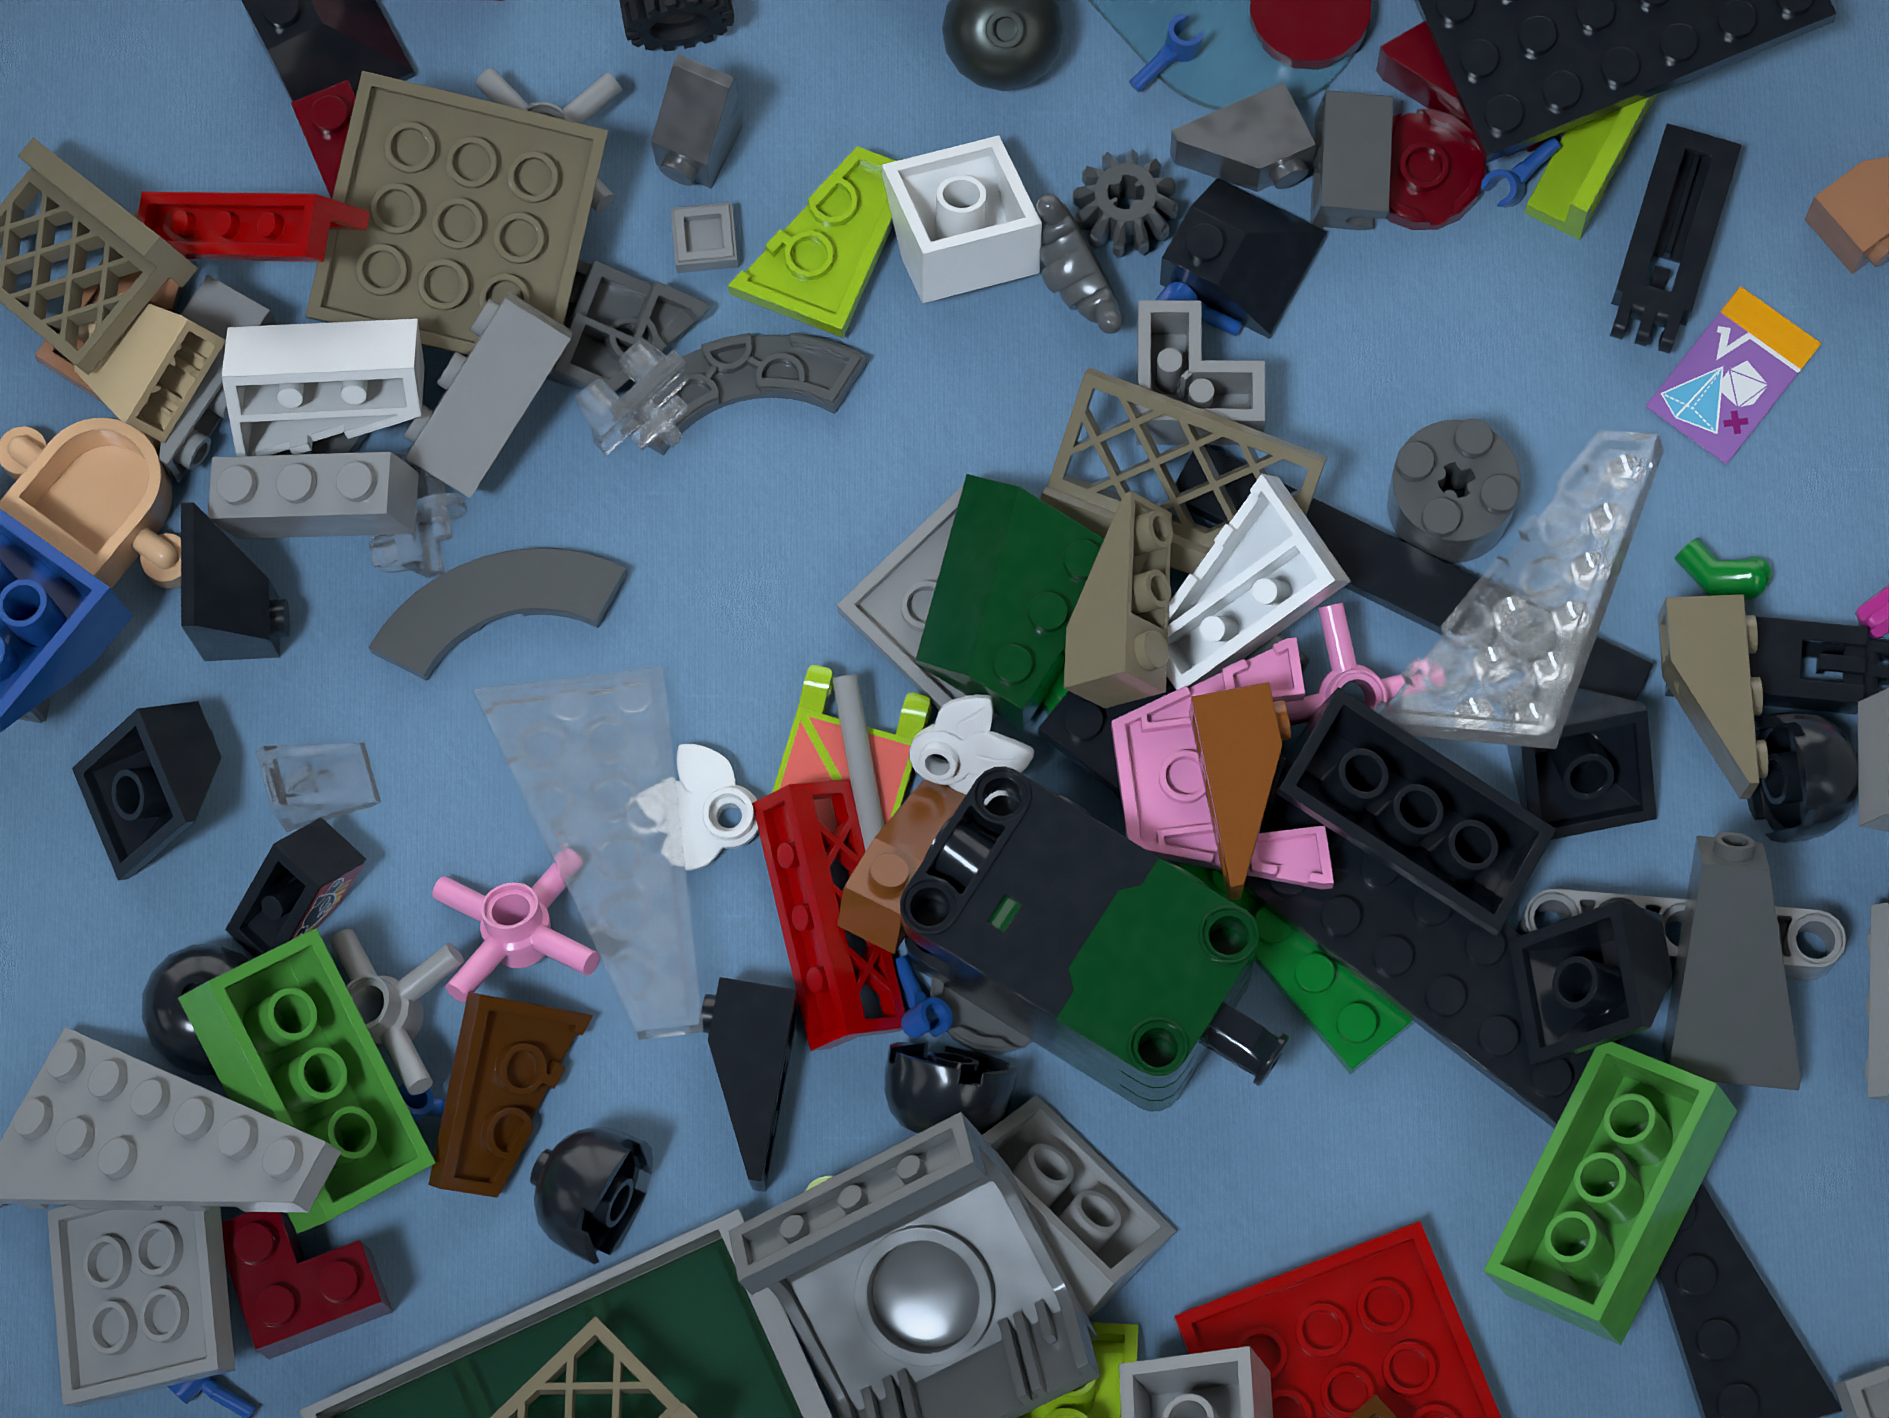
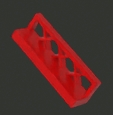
M142 191L137 219L187 259L324 262L329 230H367L370 211L318 194Z
M850 780L788 784L753 802L754 814L793 980L799 996V1005L810 1051L831 1049L856 1037L895 1033L903 1030L901 1020L905 1009L891 952L865 940L867 948L863 956L860 957L848 946L845 929L837 926L843 891L833 884L830 866L833 860L836 859L849 871L851 876L866 852ZM831 798L837 826L833 833L818 821L813 800ZM864 983L878 994L883 1018L865 1019L859 994Z

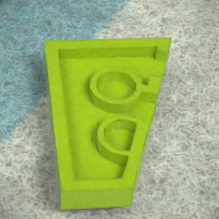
M856 146L808 198V205L784 230L779 229L766 243L765 251L746 271L741 270L728 284L729 295L844 338L894 225L882 176V165L895 162L896 160Z

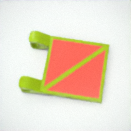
M811 665L807 670L797 712L772 793L788 784L850 780L839 718L824 714L834 688L832 679L835 677L829 668ZM914 692L908 693L905 697L896 734L867 727L884 826L903 804L913 771L909 759V749L916 734L927 728L932 712L930 698ZM831 798L813 800L818 821L833 833L837 826Z

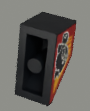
M320 817L272 845L225 930L254 958L317 928L343 901L367 859Z

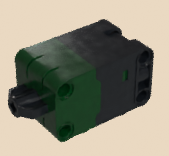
M993 767L984 771L975 780L955 813L945 822L934 838L923 862L904 889L900 899L902 926L906 932V954L911 965L919 972L931 979L934 977L944 983L945 987L972 1003L973 1001L974 1005L1143 1110L1153 1112L1171 1107L1178 1100L1209 1049L1245 1072L1254 1075L1253 1083L1260 1086L1273 1070L1289 1042V1036L1285 1033L1277 1037L1264 1026L1235 1009L1248 988L1259 942V927L1254 917L1248 911L1211 890L1203 881L1190 872L1162 860L1098 821L1091 813L1064 796L1052 793L1021 774L1018 770L1010 767ZM996 791L1011 792L1020 801L1019 803L1006 795H998L984 806L985 799ZM924 901L919 910L917 911V914L914 919L912 916L914 908L920 902ZM916 944H918L919 946L926 949L932 954L923 952L920 948L917 947Z

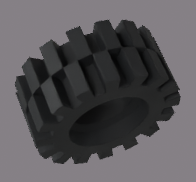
M619 0L627 40H631L632 45L636 47L644 45L645 50L654 51L659 46H663V51H674L675 45L684 44V49L695 47V41L700 40L705 44L714 40L713 34L722 36L728 31L727 26H732L734 23L735 15L732 0Z

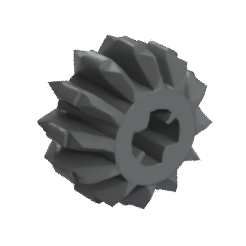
M1132 149L1126 155V163L1118 164L1116 158L1107 151L1102 156L1103 171L1086 166L1082 172V181L1085 186L1074 189L1073 204L1080 208V211L1075 215V220L1081 230L1092 229L1090 244L1094 249L1111 240L1113 241V254L1119 258L1125 252V244L1133 243L1135 249L1144 256L1149 251L1148 237L1164 241L1169 235V226L1166 221L1174 220L1178 213V203L1170 198L1175 194L1176 184L1172 177L1159 178L1161 163L1158 162L1157 158L1141 167L1138 165V153ZM1121 198L1132 199L1130 209L1118 208Z

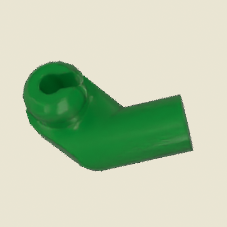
M1698 538L1688 543L1674 558L1708 596L1744 595V600H1751L1763 594L1766 587L1772 581V569L1764 559L1749 557L1748 559L1719 561Z

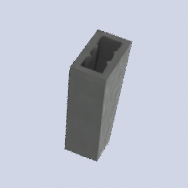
M1734 832L1719 833L1715 837L1697 836L1662 1045L1665 1063L1712 1082L1799 1091L1801 1075L1771 875L1763 842H1756L1746 835Z

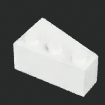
M418 319L228 327L221 377L236 457L269 456L289 449L293 455H298L311 451L314 441L344 432L346 437L350 439L421 417L425 366Z
M1260 475L1250 489L1251 494L1230 523L1224 525L1214 539L1215 544L1195 572L1189 574L1169 602L1167 643L1169 659L1166 675L1176 690L1184 686L1189 688L1221 673L1223 668L1244 659L1351 582L1277 476Z

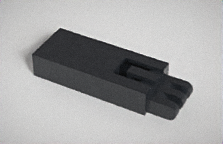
M1669 123L1666 124L1611 304L1619 306L1610 333L1611 337L1622 340L1628 329L1629 318L1640 321L1634 344L1646 347L1652 327L1656 325L1664 328L1659 338L1658 351L1671 353L1679 325L1686 326L1691 315L1741 150V144ZM1652 256L1680 263L1671 292L1664 290L1671 271L1669 269L1655 266L1650 285L1644 284Z
M1755 616L1758 630V645L1756 653L1749 654L1751 677H1760L1763 706L1856 715L1858 713L1859 701L1883 691L1879 690V685L1889 686V666L1881 665V661H1889V642L1868 640V627ZM1801 658L1816 659L1815 674H1824L1825 671L1842 673V683L1800 679ZM1666 684L1665 696L1674 697Z

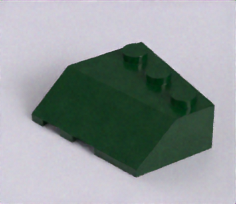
M966 474L915 659L916 664L967 696L976 694L990 695L994 703V713L1023 730L1065 668L1066 628L1104 538L1019 486Z

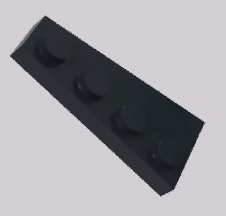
M1701 1183L1656 1274L1660 1292L1701 1418H1825L1840 1413L1842 1409Z

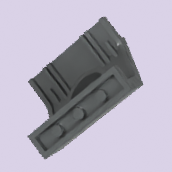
M962 1112L728 1231L738 1282L751 1295L768 1287L778 1298L836 1406L839 1418H1018L1101 1377L1091 1343L1098 1336L1009 1166Z

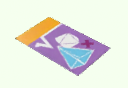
M1740 286L1645 407L1727 465L1822 343Z

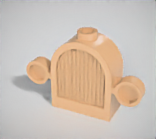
M91 418L76 422L60 431L49 443L46 442L37 430L24 426L13 428L0 439V464L8 475L17 481L0 500V509L111 589L140 554L141 566L152 583L165 589L181 586V537L169 533L157 535L167 520L173 497L171 479L159 460L158 452L160 451L161 441L123 421L112 418Z

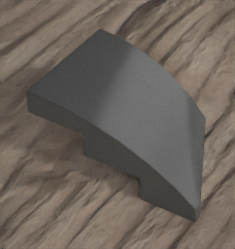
M579 259L563 325L573 331L571 340L555 363L552 376L548 375L546 379L577 389L610 396L706 313L709 303L656 281L651 285L596 260L589 264Z

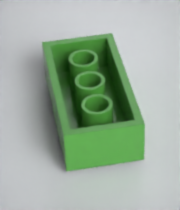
M317 928L178 997L230 1100L321 1139L341 1151L310 1211L286 1212L297 1234L332 1220L435 1164Z
M1614 1042L1597 1046L1483 1272L1505 1295L1621 1346L1737 1112L1736 1108L1717 1083Z

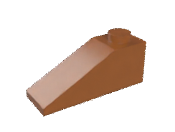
M1269 682L1191 696L1189 716L1226 895L1230 901L1241 899L1278 767L1282 740L1291 739V728L1284 700L1273 702Z
M923 779L874 837L845 884L837 926L893 954L896 953L906 936L900 914V899L904 889L923 862L934 838L945 822L955 813L966 796L965 794L947 785ZM924 901L920 902L914 908V911L912 913L914 919L917 914V911L919 910Z

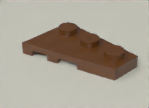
M468 991L434 1154L435 1164L432 1165L428 1185L444 1190L498 1198L534 1129L531 1119L548 1087L555 1089L566 1068L561 1065L562 1060L576 1034L583 1036L593 1015Z

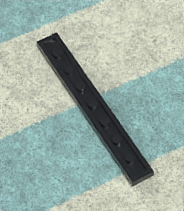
M1204 445L1219 476L1245 465ZM1192 451L1175 483L1180 493L1208 481L1194 451ZM1253 473L1224 485L1237 512L1251 494L1250 489L1257 481ZM1284 484L1289 493L1297 491V489ZM1213 490L1185 502L1190 512L1216 525L1228 521ZM1315 498L1312 499L1306 517L1351 582L1345 585L1344 588L1548 688L1569 685L1628 700H1636L1652 669V663Z

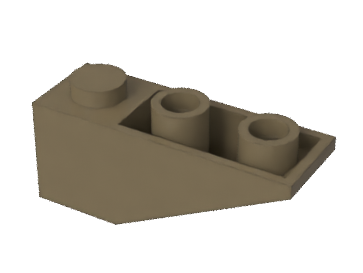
M1132 491L1123 494L1066 628L1064 689L1103 708L1166 692V673L1169 659L1167 643L1168 613L1171 599L1169 583L1170 553L1173 539L1172 513Z
M1744 595L1666 597L1657 615L1662 678L1739 799H1750L1759 784V779L1766 778L1768 774L1766 741L1764 739L1756 740L1754 716H1761L1762 683L1760 677H1751L1749 654H1755L1758 645L1755 615H1745Z

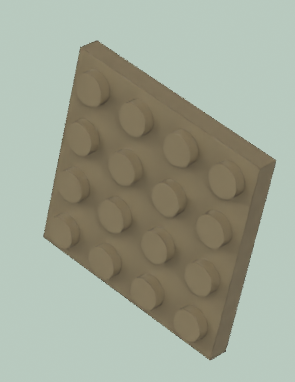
M362 71L332 199L370 211L367 230H329L324 262L317 263L305 315L306 318L326 323L418 319L421 345L453 353L458 352L465 356H468L479 336L469 330L489 298L500 304L508 291L564 325L608 130ZM553 368L548 375L552 376Z

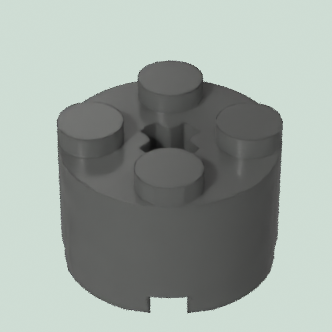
M1478 419L1439 421L1417 431L1398 452L1388 491V515L1392 527L1400 540L1451 564L1477 559L1492 550L1507 530L1519 497L1520 471L1512 450L1499 435L1492 431L1487 423ZM1444 486H1452L1455 490L1461 489L1465 492L1464 497L1458 498L1453 490L1442 492Z

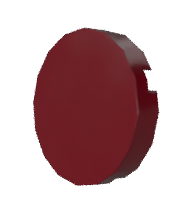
M1250 0L1249 22L1253 33L1255 31L1257 38L1262 43V48L1273 59L1296 69L1319 70L1332 66L1334 61L1340 60L1346 55L1349 57L1360 47L1369 29L1372 0Z
M1417 109V113H1408L1403 116L1400 113L1393 116L1389 213L1386 219L1391 223L1410 230H1438L1459 221L1476 204L1481 191L1482 180L1485 177V161L1472 130L1457 117L1435 109Z

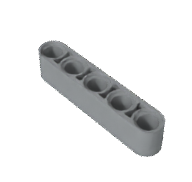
M1565 889L1543 890L1534 895L1527 904L1519 923L1518 933L1523 935L1537 930L1534 916L1540 912H1554L1565 920L1617 900L1661 914L1665 932V925L1671 922H1683L1686 899ZM1775 906L1786 979L1807 981L1816 980L1825 975L1844 952L1846 936L1839 920L1830 913L1820 910ZM1809 932L1820 937L1826 946V957L1813 959L1801 953L1796 942L1797 934ZM1665 933L1671 968L1675 970L1678 947L1668 940Z

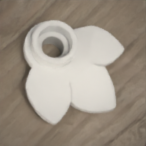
M976 694L953 699L944 704L939 710L935 724L924 728L914 737L909 749V759L914 770L922 778L937 784L949 785L956 791L966 795L975 780L984 771L993 767L1007 766L1022 773L1032 760L1034 749L1017 740L990 731L994 715L993 699L990 695ZM933 754H940L947 760L940 759ZM996 791L994 793H991L985 799L984 806H986L992 798L998 795H1006L1010 797L1009 792Z
M696 744L679 745L677 750V770L680 781H670L644 792L635 800L639 812L649 826L660 834L669 836L661 853V864L669 868L684 871L703 868L709 865L723 848L734 849L742 847L749 843L758 833L752 805L753 802L757 801L756 797L746 788L736 785L734 772L729 761L720 753L705 746ZM727 808H737L742 812L740 823L733 828H725L719 824V816Z

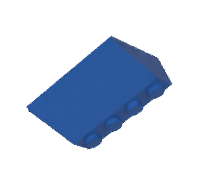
M0 509V733L92 666L133 617L108 585L2 509Z

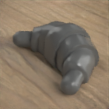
M1054 194L1042 195L1037 202V211L1041 216L1040 221L1042 223L1040 259L1046 267L1042 270V278L1045 285L1053 293L1059 291L1062 301L1070 310L1077 309L1090 322L1098 323L1099 328L1104 333L1113 334L1118 332L1123 324L1121 308L1093 249L1067 206Z

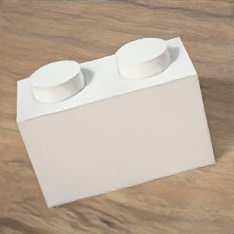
M999 135L882 165V176L901 257L922 304L1039 274L1042 223Z

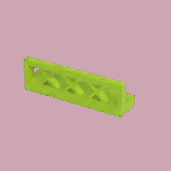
M1658 94L1567 130L1560 141L1562 147L1553 154L1526 204L1524 213L1580 240Z

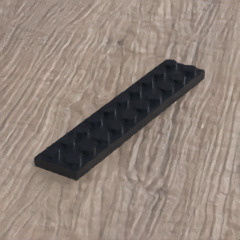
M1166 675L1165 693L1109 708H1103L1068 691L1039 726L1038 735L1121 797L1111 730L1112 720L1176 691ZM1281 754L1259 834L1323 826L1322 823L1275 793L1281 770L1286 760ZM1327 826L1325 828L1334 881L1332 888L1317 889L1247 875L1243 889L1246 894L1555 1129L1596 1047L1539 1067L1530 1064L1508 941L1521 936L1507 924H1504L1501 931L1494 936ZM1624 1038L1612 1042L1620 1044Z

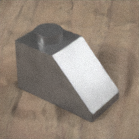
M678 54L671 69L651 139L655 163L666 177L679 184L691 186L693 182H697L711 189L743 127L735 78Z
M1281 82L1172 129L1170 155L1176 165L1258 192L1272 185L1276 189L1286 188L1302 180L1308 174V170L1313 168L1316 143L1285 83Z

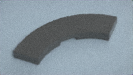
M750 333L724 337L701 344L700 349L680 357L669 365L664 363L640 381L621 401L609 417L610 425L664 455L672 443L696 421L713 411L741 401L759 398L792 399L821 407L835 414L867 365V359L865 355L841 344L798 333H791L790 336H751Z
M529 548L504 551L480 557L449 570L416 591L381 627L371 642L369 649L372 654L427 681L435 667L456 645L473 633L481 630L482 625L515 614H523V616L553 615L582 621L598 628L628 573L625 567L606 559L582 552L562 549Z

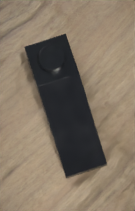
M719 977L716 995L706 994L704 997L699 1031L709 1034V1047L752 1190L766 1192L799 1012V996L797 989Z

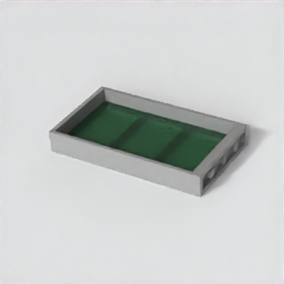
M739 1209L299 1410L302 1418H490L596 1316L698 1418H833L778 1298L768 1287L751 1295L738 1282L728 1231L744 1223ZM599 1340L577 1359L576 1382H613L614 1355ZM624 1367L623 1382H639ZM566 1371L553 1383H566ZM651 1393L623 1394L622 1418H658L666 1410ZM565 1394L540 1395L528 1406V1418H564ZM576 1394L575 1418H612L613 1394Z

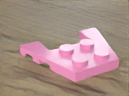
M1297 637L1282 640L1264 653L1247 661L1242 659L1223 668L1221 673L1189 688L1184 686L1112 720L1111 730L1126 837L1164 860L1221 870L1189 716L1191 696L1269 682L1273 702L1304 700L1305 689ZM1325 825L1260 833L1248 875L1317 889L1332 888L1334 881Z

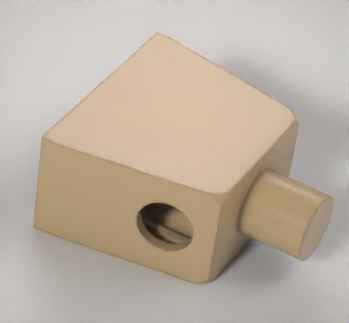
M147 303L89 375L76 365H74V371L121 421L165 443L226 340L182 315ZM96 321L79 326V340L84 343L88 340L96 329Z

